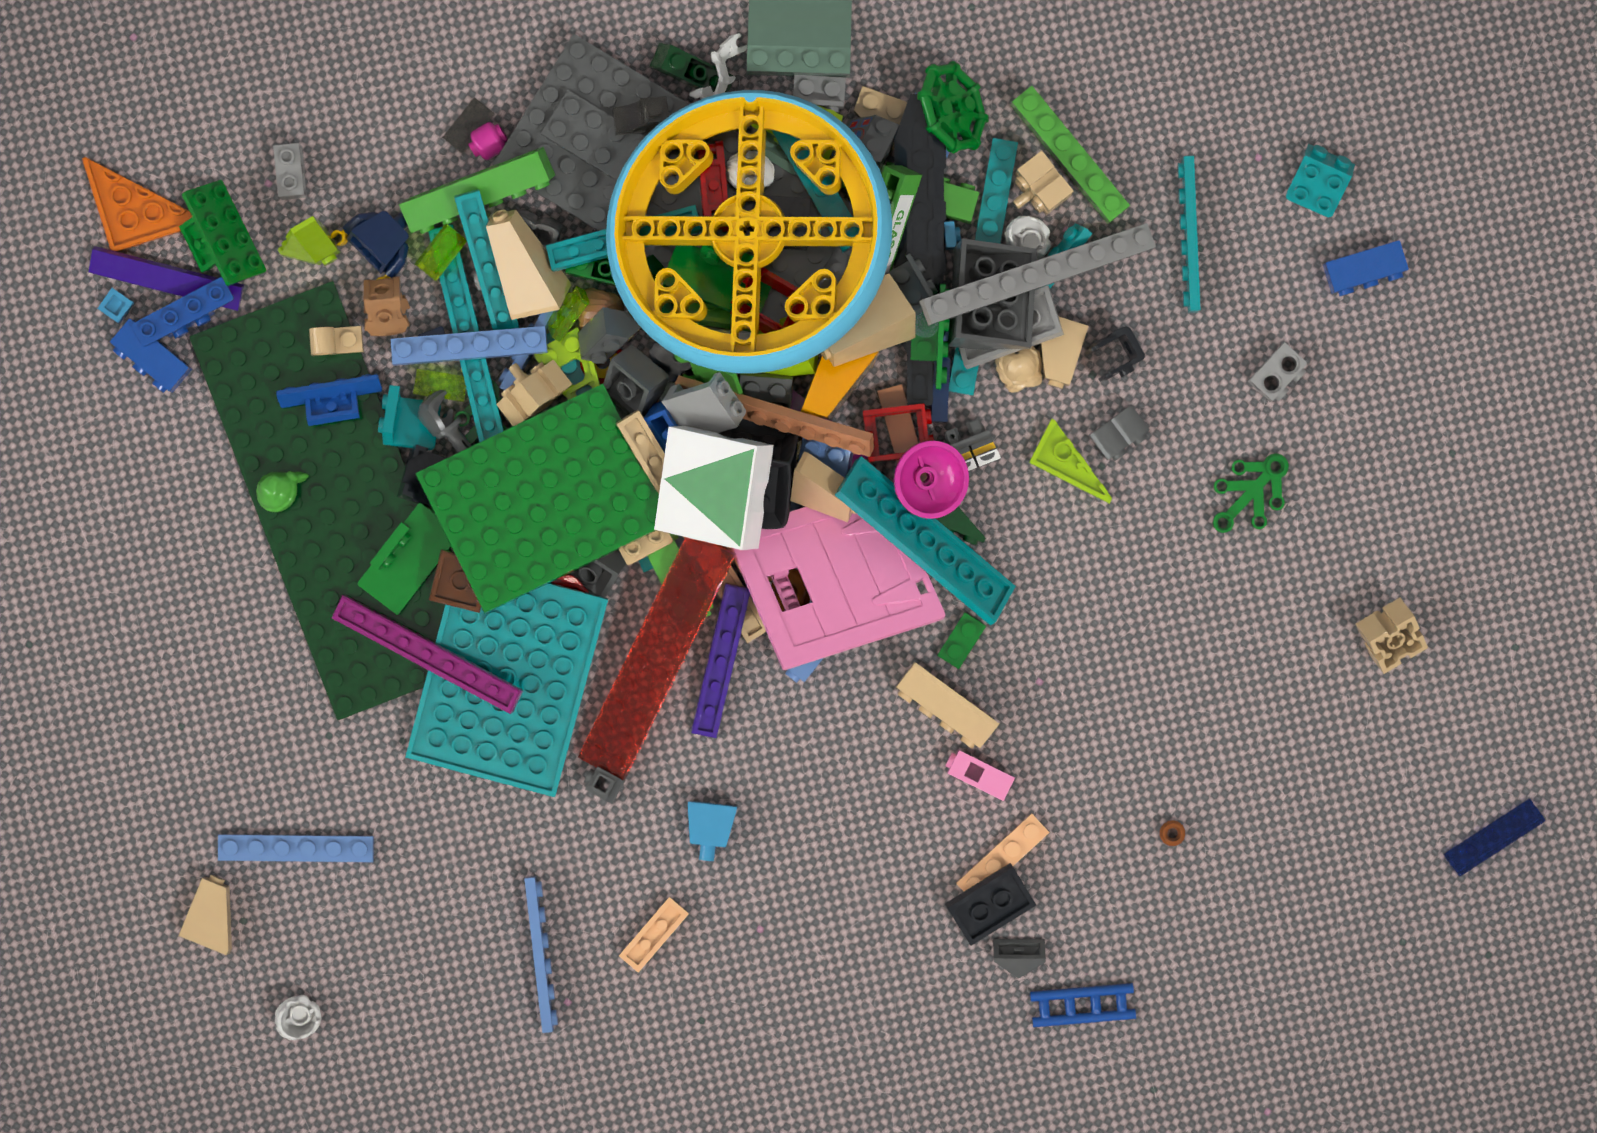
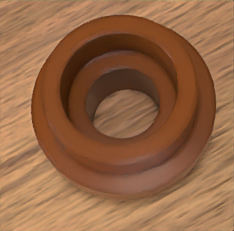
M1167 821L1160 828V839L1168 846H1177L1185 838V829L1178 821ZM1171 828L1177 831V835L1174 838H1170L1167 835L1168 830Z

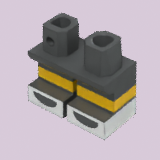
M979 419L966 423L971 437L961 440L957 427L944 432L945 443L954 447L962 455L967 464L968 472L976 469L977 466L979 468L1001 459L989 430L985 431ZM969 447H970L971 450H972V453H973V455H974L975 461H974V459H973V457H972V455H971V452H970V450H969Z

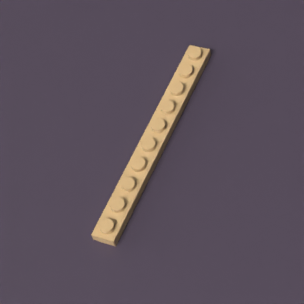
M636 410L615 424L659 494L665 453L640 411ZM683 536L720 600L722 599L725 583L743 586L719 545ZM750 597L741 635L746 643L751 642L766 632L757 608Z

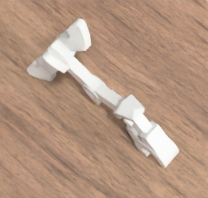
M740 33L729 36L719 45L720 49L717 52H711V60L716 64L719 76L715 92L712 91L711 86L690 92V97L704 99L725 93L728 84L734 82L736 77H729L725 61L746 51L747 45L740 47L736 45V40L741 37Z

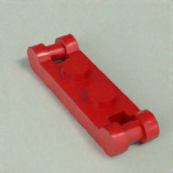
M723 140L715 141L714 144H707L712 153L715 154L716 159H713L711 165L699 175L703 217H712L711 213H715L718 207L728 199ZM705 150L697 151L698 159H702L705 156ZM722 226L718 230L728 232L729 227Z

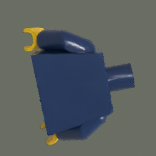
M387 211L359 213L343 226L342 231L335 230L331 233V238H335L338 234L342 236V240L336 246H344L349 241L380 274L385 272L384 276L376 280L396 277L405 265L409 246L406 243L409 234L404 230L408 225L402 212L394 218Z

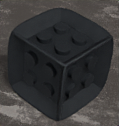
M742 419L738 427L718 434L727 438H743L774 445L769 481L764 494L762 529L784 528L788 522L791 507V488L796 467L798 435L789 432L784 433L778 429L757 425L752 421Z

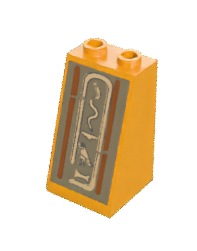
M879 351L835 367L829 359L825 360L821 356L800 412L831 421L871 370Z

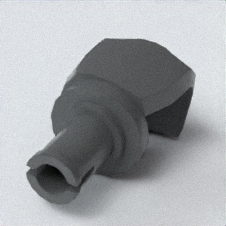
M445 390L435 391L423 400L419 406L418 418L421 423L438 440L442 437L447 438L458 453L473 446L459 429V424L462 422L461 418L458 417L452 422L453 409L446 411L442 418L438 416L439 406L445 399L444 396L447 392Z

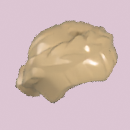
M1031 346V349L1017 351L1019 352L1018 354L1014 352L995 360L999 378L1009 392L1015 393L1023 390L1025 387H1035L1041 384L1042 358L1040 357V352L1034 346Z

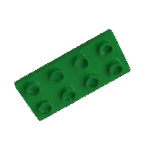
M222 180L182 193V197L192 217L180 225L179 228L202 273L217 266L225 284L229 286L266 272V267Z
M676 245L667 268L676 271L701 297L704 303L731 312L732 304L730 302L733 298L734 267L720 259L713 246L698 248L696 246ZM745 253L741 260L743 262H750L754 256ZM666 278L663 282V287H671L675 282V278ZM761 281L760 313L771 290V286ZM741 282V287L745 288L746 284Z
M940 283L939 294L950 290L946 289L945 283ZM922 312L916 315L915 338L911 339L910 360L936 361L935 388L941 389V383H947V367H942L943 357L948 358V341H943L944 331H949V319L928 326L925 315Z
M419 503L405 522H401L370 562L371 566L357 583L359 587L396 615L400 614L437 566L441 550H449L451 547L435 513L422 503Z

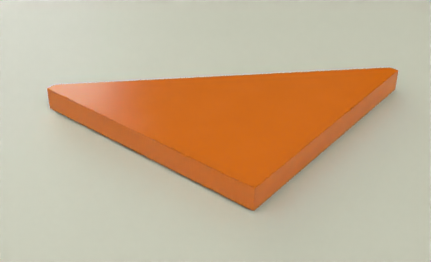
M86 157L82 158L110 250L119 252L181 232L179 226L192 217L190 211Z

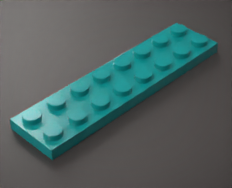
M862 456L856 459L835 496L990 626L994 624L1016 586L936 518H922L906 510L897 498L894 483Z

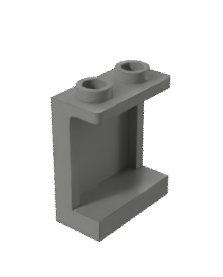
M720 372L715 373L709 382L685 390L680 384L671 386L662 400V403L678 426H689L716 433L738 427L746 414V409L742 402L739 401Z

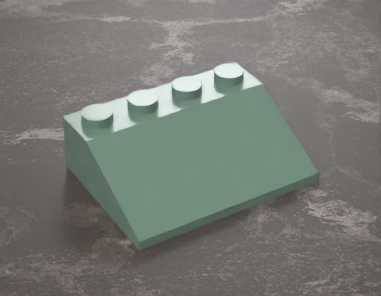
M749 0L747 75H812L850 78L852 0Z

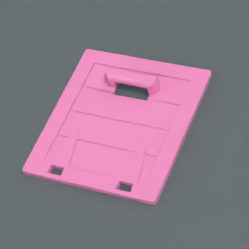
M803 507L789 513L788 522L784 528L761 529L759 549L739 550L731 548L783 670L813 662L945 618V612L927 572L858 514L852 513L849 521L845 522L808 507ZM798 568L812 603L800 606L788 578L789 570ZM768 576H771L779 597L785 608L784 612L781 611L779 603L767 578ZM923 581L928 593L921 595L916 583Z

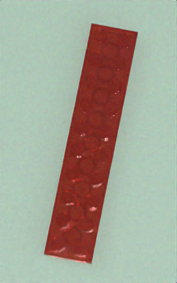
M685 537L578 758L596 768L600 767L625 781L736 553L721 545Z

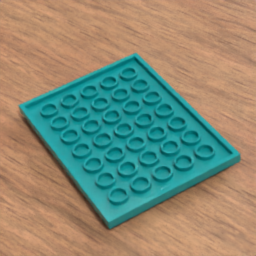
M548 583L484 614L482 608L480 613L445 605L435 643L524 691L513 713L509 714L428 670L405 758L555 797L609 598Z

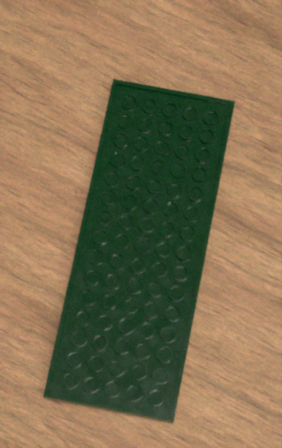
M331 281L189 336L336 719L339 721L424 688L428 670L332 619L342 595L353 598L433 642H436L446 604L429 600L437 566L398 615L357 584L371 566L370 562L399 524L401 522L404 523L418 505L417 503L397 497L405 470V463L398 446L383 445L382 433L378 432L380 417H385V412L382 409L377 392L357 396L360 418L308 426L305 404L281 408L278 402L276 391L284 390L287 387L297 388L309 386L312 383H327L341 378L351 379L370 374L362 353L311 356L310 328L352 327L335 282ZM289 471H301L309 475L305 481L297 483L295 501L286 510L270 512L259 504L256 495L257 484L266 474L270 472L287 473Z

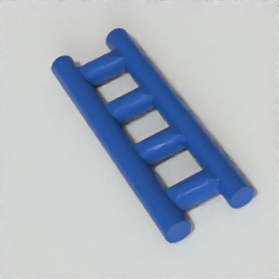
M1133 983L1031 991L1030 1000L1031 1002L1039 1001L1040 1017H1032L1033 1028L1136 1019L1135 1009H1127L1126 994L1134 993ZM1116 995L1117 1010L1102 1011L1100 996ZM1090 997L1091 1012L1076 1014L1075 998ZM1064 999L1066 1015L1050 1016L1049 1000Z

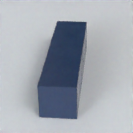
M943 357L942 367H947V383H941V389L935 388L936 361H934L931 420L932 422L947 423L950 357Z

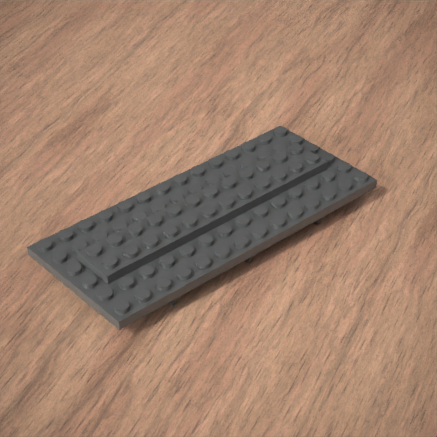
M573 33L493 165L544 147L555 176L549 181L550 185L539 190H535V187L529 189L598 231L604 230L607 227L609 204L615 184L632 152L659 123L689 104ZM732 130L703 140L707 144H714L715 141L723 140L725 168L729 158L738 153L739 134ZM672 150L668 158L676 159L680 154V150ZM697 151L694 154V159H698ZM771 162L775 169L774 180L770 186L764 188V195L810 198L797 174L793 175ZM670 176L667 180V184H676L679 180V176ZM699 176L679 194H670L659 181L650 199L646 216H655L696 205L699 217H703ZM727 180L728 198L733 196V193H737V189ZM842 198L850 214L854 217L852 204ZM811 200L810 217H821ZM828 227L822 229L821 236L828 237L831 235ZM717 230V236H725L728 233ZM699 232V233H696V234H692V236H698V235H700L702 232ZM651 245L645 247L646 257L653 254L667 268L676 245ZM807 246V251L783 249L779 256L764 268L799 288L820 269H828L833 273L839 270L843 275L848 265L852 248L844 253L841 252L839 246ZM746 252V254L754 256L753 252ZM771 288L761 313L780 323L779 319L788 316L785 311V302L788 297Z

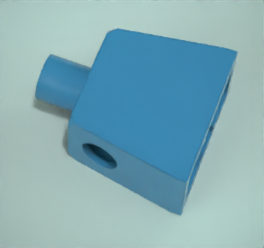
M688 801L690 844L700 845L699 860L714 861L716 847L727 846L737 806Z

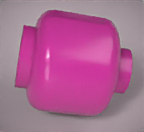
M487 122L471 132L472 142L468 145L475 157L481 155L483 159L490 160L500 154L508 138L499 124L494 125L492 122Z

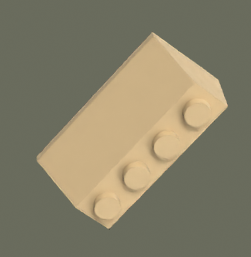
M915 662L896 686L900 690L897 695L908 703L912 700L916 701L921 705L918 709L930 719L933 715L942 720L939 724L951 734L956 730L962 735L960 740L972 749L975 745L981 748L999 725L997 721Z

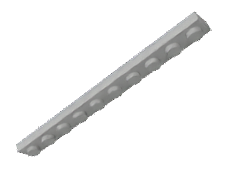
M1146 223L922 299L919 302L928 326L1152 250L1156 245Z

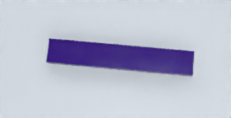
M94 246L92 249L88 271L89 273L182 297L218 279L217 277ZM235 283L228 286L234 300L222 307L238 311L244 284Z
M725 583L691 728V733L717 738L750 597L748 587Z

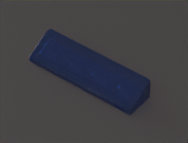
M1529 798L1443 855L1455 874L1460 877L1546 820Z

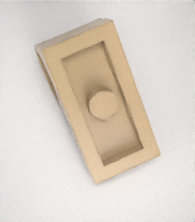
M362 326L309 329L311 356L364 352Z

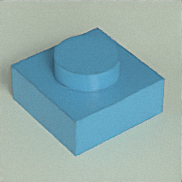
M954 221L944 222L945 250H951L961 240L960 228L955 227Z
M111 288L97 309L120 324L134 305V302L114 288Z

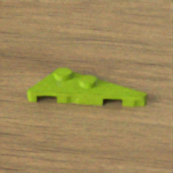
M1051 419L1029 463L1110 504L1112 497L1104 485L1095 476L1092 469L1076 450L1070 439L1064 434L1056 420Z

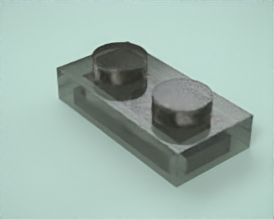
M474 97L442 138L464 154L469 148L468 144L472 142L471 132L490 122L495 113Z

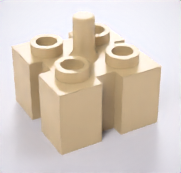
M1040 151L1017 169L1015 183L1023 193L1013 200V203L1020 209L1030 201L1038 213L1043 211L1045 215H1048L1071 197L1074 191L1054 168L1055 166L1043 151Z
M554 360L546 365L543 362L539 363L530 370L531 374L528 375L515 363L509 367V371L516 378L513 382L515 386L511 385L501 393L503 398L496 405L511 425L515 426L549 407L572 383Z
M1401 598L1384 606L1383 613L1375 611L1356 623L1359 633L1365 641L1364 644L1369 655L1383 674L1402 664L1400 659L1408 655L1412 658L1428 648L1422 633L1419 631L1420 628L1415 616Z

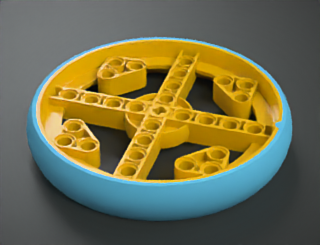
M740 90L706 97L685 106L659 123L644 137L625 163L615 184L607 215L606 243L611 274L623 303L637 324L653 340L678 357L702 367L730 373H762L791 367L809 360L839 341L859 321L876 296L884 278L892 243V214L887 188L880 169L862 141L847 125L821 107L799 97L765 90ZM756 124L759 126L754 134L746 133L750 125ZM739 129L737 193L725 200L718 207L713 217L646 216L650 199L659 181L670 194L681 193L713 162V153L703 140L719 133ZM766 129L786 133L800 139L792 145L790 150L791 157L796 166L823 193L827 195L837 193L841 189L843 181L851 200L854 217H785L781 208L773 200L764 196ZM701 149L706 151L702 159H694L696 151ZM672 150H680V154L676 159L668 158ZM757 150L758 154L754 159L749 160L745 158L748 151ZM809 150L808 158L803 160L797 158L800 151ZM826 151H836L834 158L830 160L823 158ZM832 175L835 177V181L831 185L822 184L826 176ZM670 176H679V180L676 184H667V180ZM748 176H757V180L754 184H744L745 179ZM755 201L754 209L750 211L743 209L746 202ZM651 226V231L648 235H639L642 227ZM778 226L781 228L779 235L774 237L768 235L772 227ZM828 226L833 228V233L830 236L823 237L820 235L823 228ZM668 227H677V231L674 235H665V231ZM694 227H703V231L700 235H691V230ZM720 227H729V231L725 236H717V230ZM747 227H752L754 232H750V235L746 236L743 231H747ZM798 227H806L807 232L801 237L794 235ZM849 228H860L858 235L855 237L847 236ZM645 245L713 246L720 259L734 267L731 334L710 330L695 323L702 321L706 317L707 306L676 271L671 268L661 269L656 274L654 281L648 266ZM784 246H853L848 265L839 283L830 270L820 269L816 271L785 302V311L790 319L796 323L777 331L759 334L761 268L773 262L782 252ZM746 252L754 253V257L750 262H743L741 260ZM674 277L675 282L671 287H663V282L666 278ZM748 277L753 279L750 287H741L743 279ZM823 278H830L832 280L828 288L823 289L819 287V282ZM666 303L674 304V308L670 313H662V307ZM692 303H699L700 308L696 313H688V307ZM800 303L805 306L802 313H792L794 305ZM743 304H752V309L749 313H740V307ZM822 304L831 305L830 311L827 314L822 315L818 313V308ZM743 329H750L751 335L748 339H739V333Z

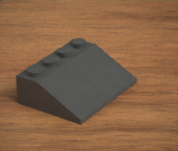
M962 238L954 247L952 289L1037 260V249ZM1035 290L950 318L948 346L972 350L1031 349Z

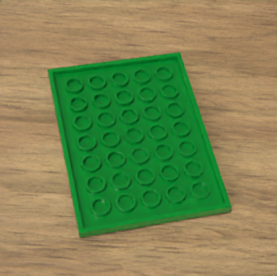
M604 384L594 387L416 473V477L484 614L657 531L654 530L659 494L615 424L621 418Z

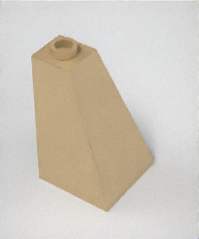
M499 210L493 213L486 225L511 319L559 310L571 286L568 278L562 270L556 272L551 270L547 250L517 210Z
M890 273L884 276L876 296L854 327L839 341L821 352L825 360L829 359L834 367L915 338L916 313Z

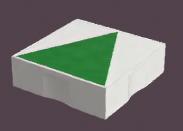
M689 426L669 427L654 530L739 550L759 549L764 515V494L769 481L774 445L743 438H727L716 432Z

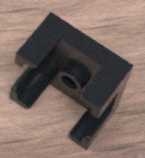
M415 445L410 449L397 497L417 504L422 503L424 506L432 508L416 477V473L447 457L427 452L428 448Z

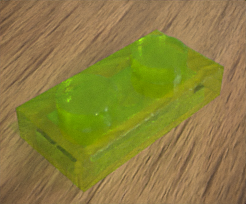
M445 224L414 265L431 279L437 281L467 240L448 224Z
M576 286L573 292L568 293L558 312L553 313L548 321L547 326L551 337L559 342L590 303L584 289Z
M417 369L413 390L414 395L428 397L435 391L445 390L447 392L444 396L446 400L465 402L467 389L462 375Z

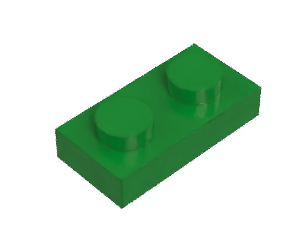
M964 612L937 656L960 669L986 628V625Z

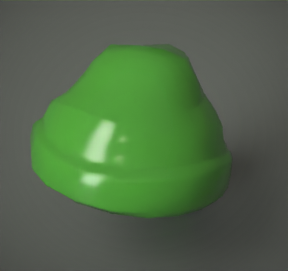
M289 471L287 473L270 472L266 474L257 484L256 495L259 504L270 512L286 510L295 501L297 483L305 481L309 475L301 471Z

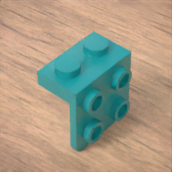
M1308 143L1301 164L1287 190V200L1325 217H1332L1353 176L1355 164L1345 156L1333 155L1322 146H1313Z
M390 385L388 394L383 395L382 409H385V417H380L378 432L382 433L383 445L407 448L419 445L428 448V450H433L436 444V436L433 437L418 418L419 406L423 400L402 398L400 386ZM440 404L439 410H438V416H439V417H440V412H441V404Z

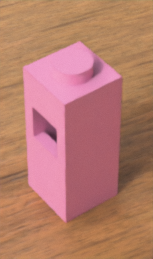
M960 750L956 754L951 753L945 767L949 768L948 774L1004 801L1015 779L1013 776Z

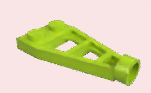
M578 327L547 344L548 353L533 354L538 363L543 362L546 365L554 360L560 369L575 359L582 362L585 372L584 379L575 385L572 384L562 393L568 400L576 397V391L586 385H590L592 388L600 385L595 364L592 361L581 359L578 336L580 330Z

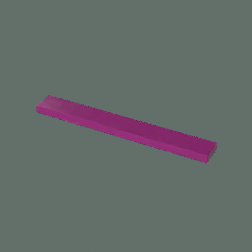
M342 595L332 616V619L509 714L513 713L524 691L347 595Z

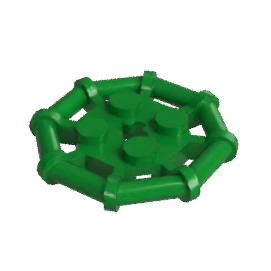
M955 61L943 65H929L925 70L926 77L921 91L917 93V99L921 101L927 126L925 128L927 132H931L946 146V150L952 154L960 150L978 149L981 145L980 138L984 126L989 121V116L985 113L979 91L981 88L978 82L975 83L961 69L960 64ZM941 75H946V82L942 81ZM957 80L966 88L965 90L957 83ZM971 122H974L975 124H974L973 130H972V132H971V130H970L969 128H970ZM957 134H960L963 140L957 139Z

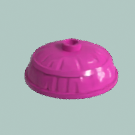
M924 441L909 448L900 458L894 473V488L900 503L910 513L928 519L940 518L954 511L963 501L969 485V472L964 458L954 447L940 441ZM922 473L927 474V479L924 482L920 480Z

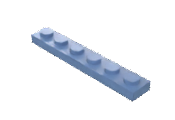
M546 327L391 339L393 366L544 354L548 353Z
M219 834L218 861L374 862V836Z
M536 876L524 878L542 1033L554 1031V1025H558L557 1010H552L551 1000L555 999L554 984H549L548 974H552L551 959H546L545 948H549L548 933H543L542 923L546 922L545 907H540L539 897H543L542 882H537Z

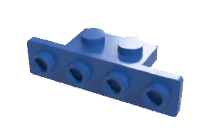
M220 277L134 322L131 327L143 347L165 336H174L177 339L189 332L187 328L195 324L200 327L212 320L210 316L215 314L214 310L233 301L234 297L223 278Z
M365 374L357 378H341L333 382L312 383L309 386L297 388L287 387L284 390L276 391V396L281 408L305 404L308 426L360 418L357 396L381 392L382 385L379 375Z

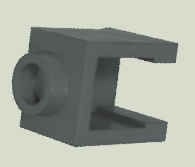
M598 766L596 770L590 769L584 783L588 785L585 790L613 804L626 780ZM600 776L611 781L606 792L594 787Z

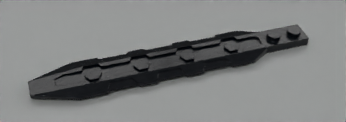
M910 94L894 139V165H902L921 174L922 177L894 260V269L908 261L906 258L908 254H911L914 261L919 258L926 270L922 275L926 281L932 280L938 291L934 295L939 294L940 283H944V273L946 272V254L944 253V221L946 220L944 169L946 168V146L931 132H927L925 128L927 123L921 101L917 99V94ZM911 340L903 342L901 344L907 353V405L923 403L925 405H932L933 361L910 360Z

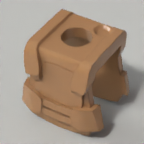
M400 276L388 279L364 280V313L368 314V319H365L364 330L368 331L371 336L401 334L406 332L407 327L410 325L407 316L403 315L407 309H410V305L406 296L401 293Z

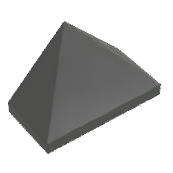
M993 939L994 962L1019 979L1046 962L1045 939Z

